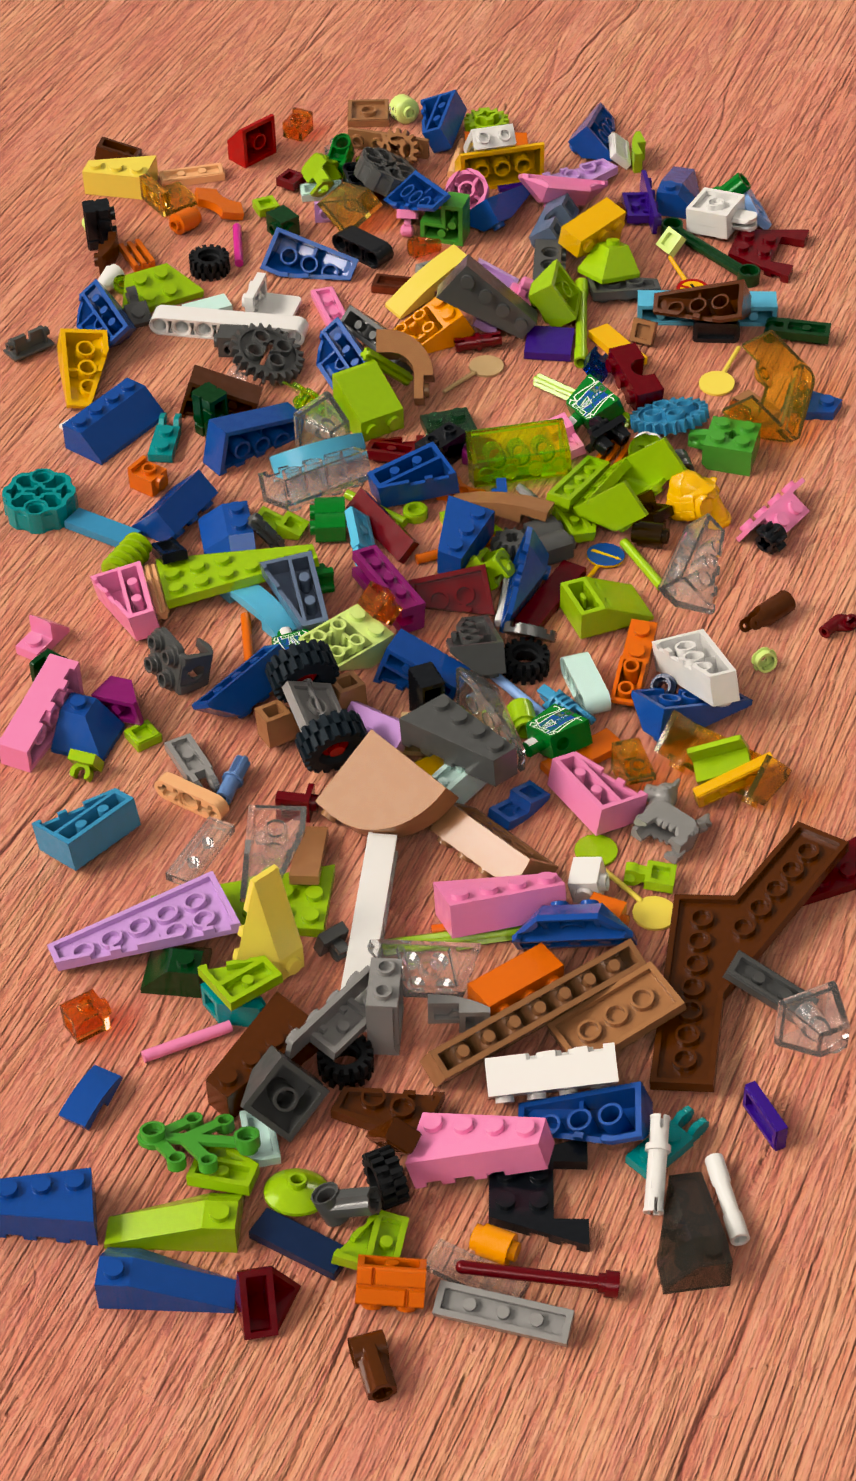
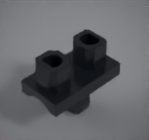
M621 414L609 422L607 418L592 417L589 420L590 428L587 429L590 435V444L585 449L589 453L596 450L605 457L614 449L615 444L611 441L612 439L619 446L626 444L631 436V433L624 427L626 418Z

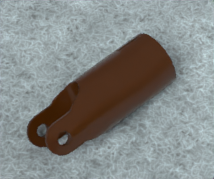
M786 590L776 593L756 606L747 617L740 621V630L748 632L751 629L758 630L761 627H769L795 610L796 603L793 596Z

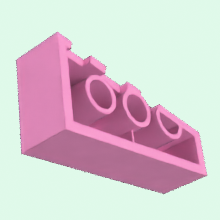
M423 1112L417 1130L422 1135L413 1153L407 1156L405 1165L415 1189L427 1187L428 1182L441 1181L443 1185L456 1183V1178L474 1176L475 1180L488 1178V1175L495 1172L504 1171L505 1175L546 1170L548 1169L555 1142L546 1118Z

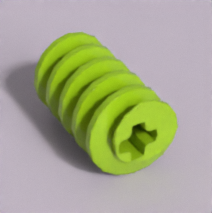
M137 532L127 534L108 557L103 560L101 564L102 572L140 561L143 566L149 560V553L152 552L153 547L150 541Z

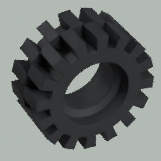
M205 244L202 245V248L198 246L189 254L190 273L197 280L200 278L202 281L209 279V282H212L215 278L216 280H221L220 276L225 278L226 274L230 272L229 252L226 251V248H221L220 245L214 247V244H210L209 247H206Z
M520 637V641H517L515 638L511 640V644L509 642L505 644L506 673L502 674L503 676L506 675L508 680L512 679V683L517 684L518 681H521V685H526V682L534 685L535 680L540 683L543 681V677L546 678L548 676L550 651L546 644L542 645L541 640L538 639L534 642V638L529 637V641H526L525 637ZM521 660H530L531 662H521Z
M363 1034L337 1057L352 1056L358 1059L354 1063L348 1065L335 1063L334 1060L318 1049V1074L324 1083L329 1081V1087L333 1089L336 1084L339 1085V1090H342L347 1085L355 1087L356 1083L361 1087L365 1085V1079L368 1081L371 1079V1072L374 1073L372 1044L370 1040L366 1042V1036Z
M386 1145L364 1153L362 1155V1164L364 1166V1174L367 1176L366 1181L370 1187L377 1186L381 1193V1209L385 1211L408 1202L410 1195L408 1193L409 1187L406 1184L407 1179L403 1174L402 1165L400 1166L398 1156H395L394 1149L390 1145Z

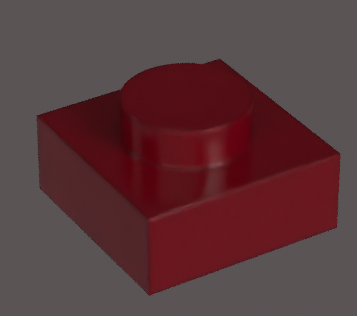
M289 168L276 177V185L289 191H295L299 188V184L306 182L301 172Z

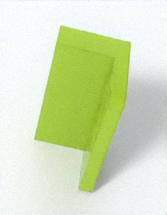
M735 735L686 749L687 755L693 762L698 785L751 761L749 746L742 735Z

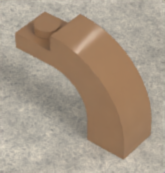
M376 329V352L389 360L402 361L414 372L415 405H425V398H429L430 393L429 383L425 382H435L432 363L427 351L420 342L404 332L391 329Z

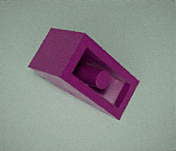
M110 676L91 694L92 697L97 698L122 722L140 726L144 723L139 699L132 680Z

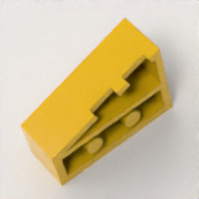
M606 197L563 225L558 243L577 258L588 255L597 243L605 242L607 238L620 239L625 225L626 211Z

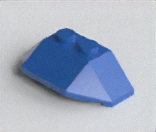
M97 279L79 294L80 305L76 327L78 329L107 330L109 348L120 345L137 329L121 305Z
M339 317L335 318L320 332L319 339L321 341L318 347L316 362L318 369L332 390L333 373L365 363L363 358L360 357L364 347Z
M247 501L221 504L198 519L204 554L256 549L254 531L248 525L250 512Z
M281 645L263 646L209 692L192 704L193 709L222 717L237 716L238 718H243L250 714L255 704L261 703L270 697L272 688L265 673V669H267L266 664L267 662H272L270 658L273 655H279L278 651L282 649Z
M587 899L582 900L580 904L553 901L551 905L541 906L512 936V943L517 950L531 949L540 943H543L548 949L617 946L630 938L637 945V938L634 932L603 903Z

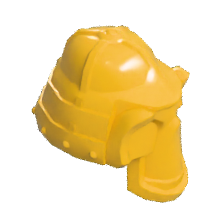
M689 469L671 477L666 504L672 505L674 515L669 518L676 521H692L705 517L709 527L716 529L729 526L732 519L719 496L720 489L716 484V477H702L699 473Z

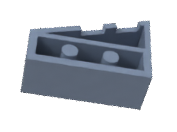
M312 551L260 562L263 578L298 630L307 629L310 631L329 620Z

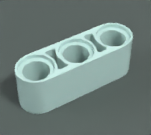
M583 652L561 657V672L575 702L591 715L610 711L611 698L609 691L590 654Z

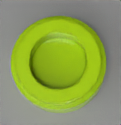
M409 502L403 507V516L408 518V523L410 524L423 523L428 519V507L422 502Z

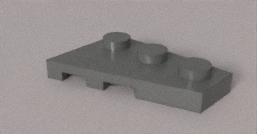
M586 277L592 300L599 303L618 299L630 301L632 298H637L638 290H661L658 280L654 278L637 277L626 281L600 284Z

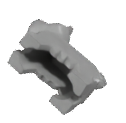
M680 778L676 779L674 783L664 782L658 786L652 784L645 785L643 791L648 794V804L642 814L639 813L635 817L633 822L635 825L632 827L630 834L640 842L652 836L655 840L658 839L660 843L664 841L666 845L671 844L672 851H667L663 858L672 864H677L683 858L685 852L693 848L698 835L707 831L708 827L712 826L709 813L694 820L686 813L674 807L677 802Z

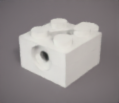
M704 187L686 208V227L688 232L695 233L696 235L728 239L735 230L754 231L757 228V213L745 210L744 194Z

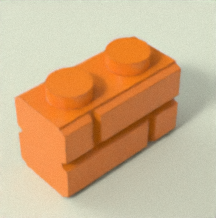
M358 1254L355 1304H362V1307L367 1310H379L382 1306H391L404 1313L414 1312L416 1308L423 1309L427 1259Z

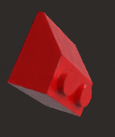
M273 114L240 129L227 140L229 160L247 168L277 153Z

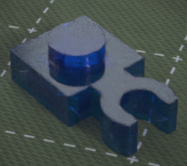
M595 346L586 356L583 370L587 375L591 374L602 383L608 377L605 364L608 354L600 355L597 351L598 347Z

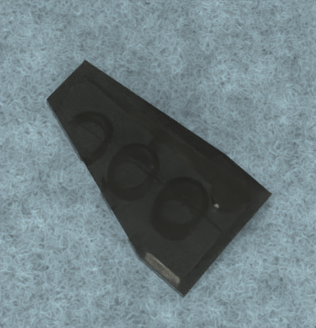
M702 1172L669 1175L656 1265L663 1294L730 1286L733 1266L731 1253Z

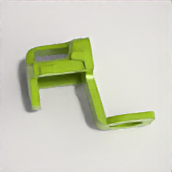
M314 153L304 164L301 170L307 183H317L310 192L311 196L322 197L326 195L334 185L333 180H342L337 160L329 159L328 155L322 153Z
M484 547L477 556L473 555L465 567L469 568L485 564L491 591L497 589L504 577L509 579L515 573V565L510 560V555L505 548L490 551L487 547Z

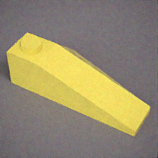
M273 864L250 879L243 908L247 912L245 924L239 926L238 935L241 937L239 948L234 949L232 958L233 960H247L251 957L265 955L282 973L283 980H285L289 976L298 973L304 967V953L279 869Z

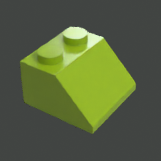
M556 259L531 283L528 295L529 301L540 311L544 322L549 323L552 327H562L577 319L582 292L558 259Z

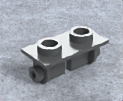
M40 325L27 331L29 339H26L24 333L8 339V342L5 343L6 349L3 352L14 362H17L55 345L47 337L50 334L47 326L43 327Z

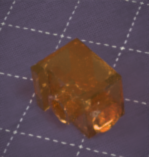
M294 107L292 109L293 113L282 122L283 137L302 142L314 130L313 112Z
M370 581L357 602L372 618L392 626L403 609L395 601L397 597L391 593L389 588Z

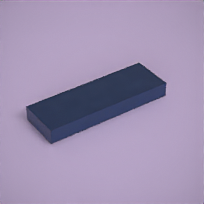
M269 1208L265 1209L249 1230L250 1239L332 1280H335L344 1268L343 1266L331 1263L334 1251L344 1245Z

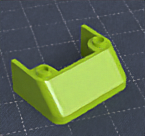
M663 437L607 468L572 508L579 517L613 532L619 530L622 533L629 529L634 522L649 514L637 495L648 489L653 490L654 496L658 495L663 491L662 486L666 481L670 480L673 475L687 470L667 438Z

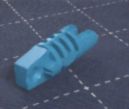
M543 684L537 690L540 698L545 702L542 705L545 709L553 704H557L589 719L590 725L596 721L593 715L560 689L555 692L549 686Z

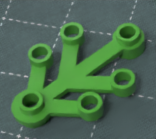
M198 1112L188 1113L184 1118L166 1126L159 1121H150L140 1127L137 1135L138 1144L148 1150H157L166 1159L167 1169L171 1172L183 1171L187 1167L185 1153L176 1151L170 1144L184 1147L198 1161L199 1171L203 1174H212L219 1168L217 1156L209 1153L203 1146L236 1148L243 1156L256 1154L261 1146L260 1132L252 1126L239 1128L234 1132V1136H225V1134L232 1133L235 1130L234 1117L230 1114H221L205 1124L202 1114ZM214 1132H217V1133L223 1134V1135H210V1134H212V1133H214Z

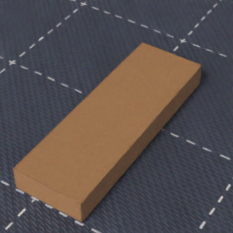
M299 827L289 873V884L319 885L329 836L328 827Z

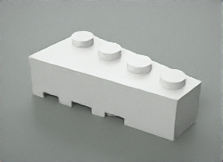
M614 1042L603 1044L601 1049L581 1046L568 1049V1052L548 1050L537 1052L533 1056H530L529 1053L484 1059L488 1099H495L496 1104L515 1102L514 1096L527 1095V1101L546 1098V1093L559 1092V1096L578 1093V1090L583 1089L594 1090L611 1087L619 1082Z

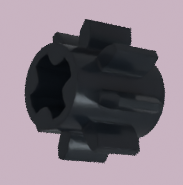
M769 521L766 525L763 524L756 530L759 536L755 538V541L761 551L765 553L770 552L773 555L776 551L780 552L787 546L784 540L788 536L782 525L778 523L773 524L772 521Z

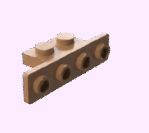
M353 127L348 129V135L354 149L363 150L365 147H380L376 142L383 141L381 135L384 134L386 137L389 135L388 132ZM416 137L415 141L420 143V146L416 149L421 152V155H416V158L428 159L430 156L429 139ZM393 147L396 154L401 155L399 149Z

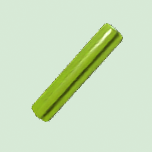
M366 347L360 353L363 361L368 362L375 359L383 373L407 386L413 381V376L409 371L371 348Z

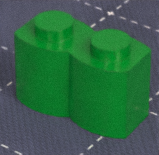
M345 496L314 498V505H310V535H315L316 542L346 541Z

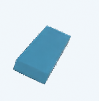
M78 508L64 521L66 529L114 547L118 546L125 536L131 532L141 534V530L82 508Z

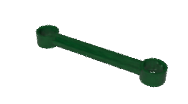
M668 217L662 220L661 236L669 226L687 239L684 243L685 245L736 275L737 280L744 279L748 288L759 285L761 270L758 266L754 264L742 265L683 229V221L679 218Z

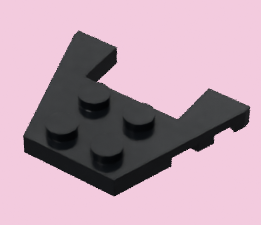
M572 1140L554 1145L548 1169L511 1175H505L504 1171L490 1174L489 1224L528 1236L530 1233L548 1237L549 1242L558 1245L565 1242L577 1246L576 1250L589 1252V1219H555L553 1190L554 1169L587 1170V1142Z

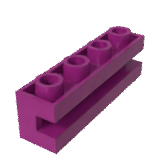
M377 545L353 551L352 560L357 566L352 568V577L397 631L401 628L409 633L424 628L425 601Z

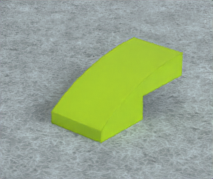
M636 131L632 139L631 166L633 173H641L642 163L645 160L646 141L640 131Z
M262 506L258 512L264 518L263 520L283 539L299 540L310 521L288 510L284 516L265 506Z

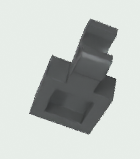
M135 285L126 287L127 293H125L128 304L124 305L123 310L136 328L149 325L152 316L146 300L139 302Z

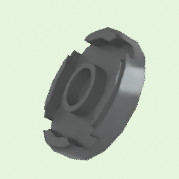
M506 621L504 624V633L527 639L532 637L534 640L539 639L543 642H556L557 633L554 630H551L550 634H546L547 629L536 625L519 622L515 623V627H512L511 621Z

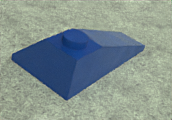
M601 102L573 133L568 143L573 153L579 154L581 158L596 160L604 158L607 161H612L610 159L608 136L612 131H615L614 117Z
M415 170L383 200L393 209L435 212L451 196Z
M276 227L260 269L285 278L351 281L359 259Z
M108 1247L99 1256L94 1286L98 1306L101 1309L235 1313V1279L142 1248Z

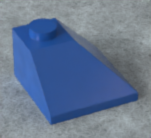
M72 692L59 711L51 752L68 756L70 748L96 754L105 761L125 730V724L97 698Z

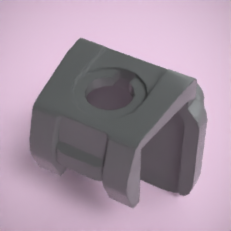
M156 628L148 636L147 643L150 654L144 659V667L148 673L157 676L161 688H166L170 691L174 690L178 695H184L208 685L213 659V650L209 643L201 638H197L196 647L200 653L186 655L182 644L167 628ZM193 670L197 676L191 677L188 672Z

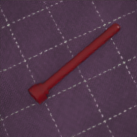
M459 1260L455 1265L456 1271L460 1274L596 1289L597 1293L603 1294L604 1298L617 1299L619 1293L620 1271L606 1270L605 1273L599 1272L598 1276L467 1260Z

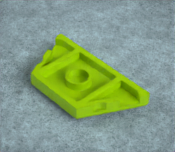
M165 263L125 275L122 308L128 304L125 293H127L126 287L134 285L138 293L139 302L146 300L150 312H154L155 308L159 305L174 306L204 296V290L172 266Z

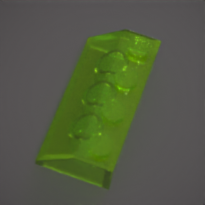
M563 418L465 431L469 479L474 487L496 485V478H506L507 483L563 476L572 470L571 450Z

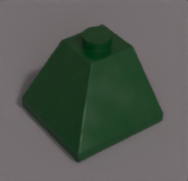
M178 945L150 951L140 988L141 993L201 998L200 984L204 983V981L198 975L197 967L207 964V967H209L212 948Z

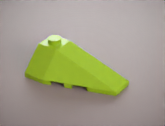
M211 1192L110 1216L108 1218L104 1248L118 1247L142 1248L145 1250L238 1253L245 1197L244 1195L234 1193Z

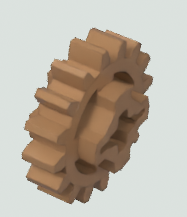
M396 128L395 133L389 129V135L386 137L382 134L383 141L376 142L380 148L386 149L387 147V150L394 154L396 152L393 147L399 149L402 157L412 167L413 162L419 163L416 155H421V152L416 148L420 146V143L415 141L416 137L413 134L409 135L410 132L406 129L403 133L400 128Z

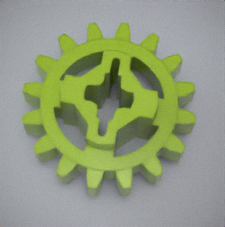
M489 107L479 108V111L471 110V113H467L466 117H464L465 131L509 124L508 114H504V111L498 112V108L490 110Z

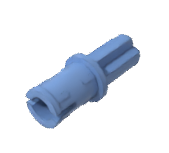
M237 755L229 770L224 772L222 776L223 781L216 793L222 796L228 805L232 802L237 789L242 787L244 783L243 777L250 766L248 757L245 755Z

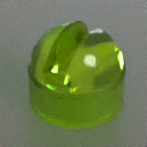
M118 275L114 278V290L120 295H123L125 275Z

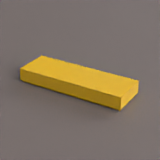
M608 323L588 330V338L607 354L609 353V348L630 344L626 338ZM643 354V356L645 357L644 365H646L648 357L645 354Z
M768 752L693 788L694 799L698 807L702 808L776 771L775 759L771 752Z

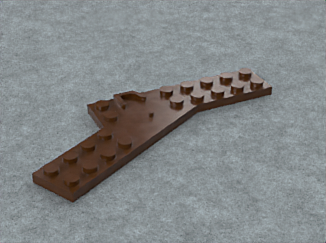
M797 821L734 896L674 894L664 978L685 1002L686 1010L656 1029L649 1081L650 1090L714 1092L724 1001L736 987V985L723 978L724 973L738 950L756 961L759 960L849 851L848 841Z

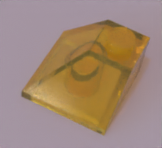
M342 182L317 203L339 231L350 225L359 227L383 206L369 188L347 182Z

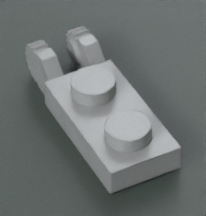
M190 733L164 742L165 751L184 779L203 787L199 780L206 777L210 788L214 792L218 791L220 784L213 772V767Z

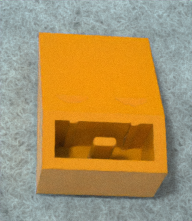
M436 297L392 329L404 332L415 338L425 348L427 353L455 347L454 338L471 336L475 333L458 308Z

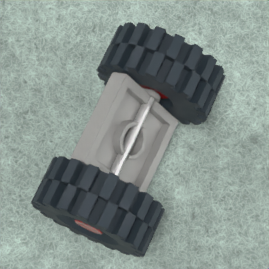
M311 639L309 643L306 640H302L298 645L290 644L288 649L282 648L278 651V656L273 655L270 658L272 662H267L266 676L275 697L279 701L284 700V703H288L300 730L296 734L295 744L305 768L310 772L314 771V773H320L322 770L324 773H329L331 769L335 771L340 770V766L344 765L368 734L358 713L353 710L348 712L347 709H342L331 684L337 681L336 677H339L340 670L329 645L325 644L322 640L317 642L316 639Z

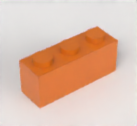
M540 943L467 984L468 999L490 1007L491 1017L564 976V964L543 943Z

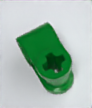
M340 133L333 138L328 156L329 159L338 161V170L343 176L342 166L345 163L352 162L355 151L350 136Z

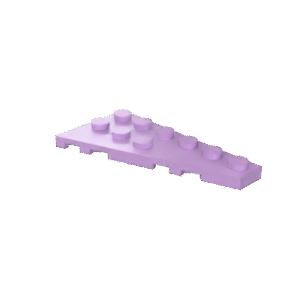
M210 871L47 944L58 971L238 933L241 923L214 872Z

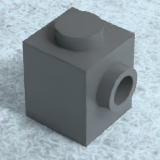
M220 324L218 333L214 334V347L218 348L219 357H231L229 356L231 350L228 349L231 338L237 329H242L243 325Z

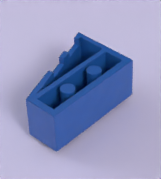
M456 90L421 100V105L423 106L421 110L423 115L422 134L425 138L429 139V145L434 153L445 152L453 147L466 114L467 108Z
M400 628L387 646L373 682L380 684L382 681L396 684V689L404 691L405 688L409 689L408 669L416 665L432 662L446 683L445 695L454 700L464 686L471 669Z

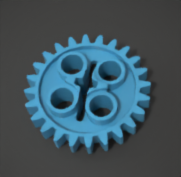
M672 397L670 400L662 399L653 401L652 404H644V407H638L636 411H632L630 415L631 429L634 433L649 431L658 435L664 434V436L670 433L674 435L681 432L686 433L687 429L694 430L695 426H702V423L707 422V419H709L708 403L700 401V398L693 400V397L684 399V397L679 399Z

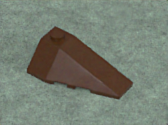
M744 279L654 293L653 313L655 315L716 323L743 320L751 314L752 296Z

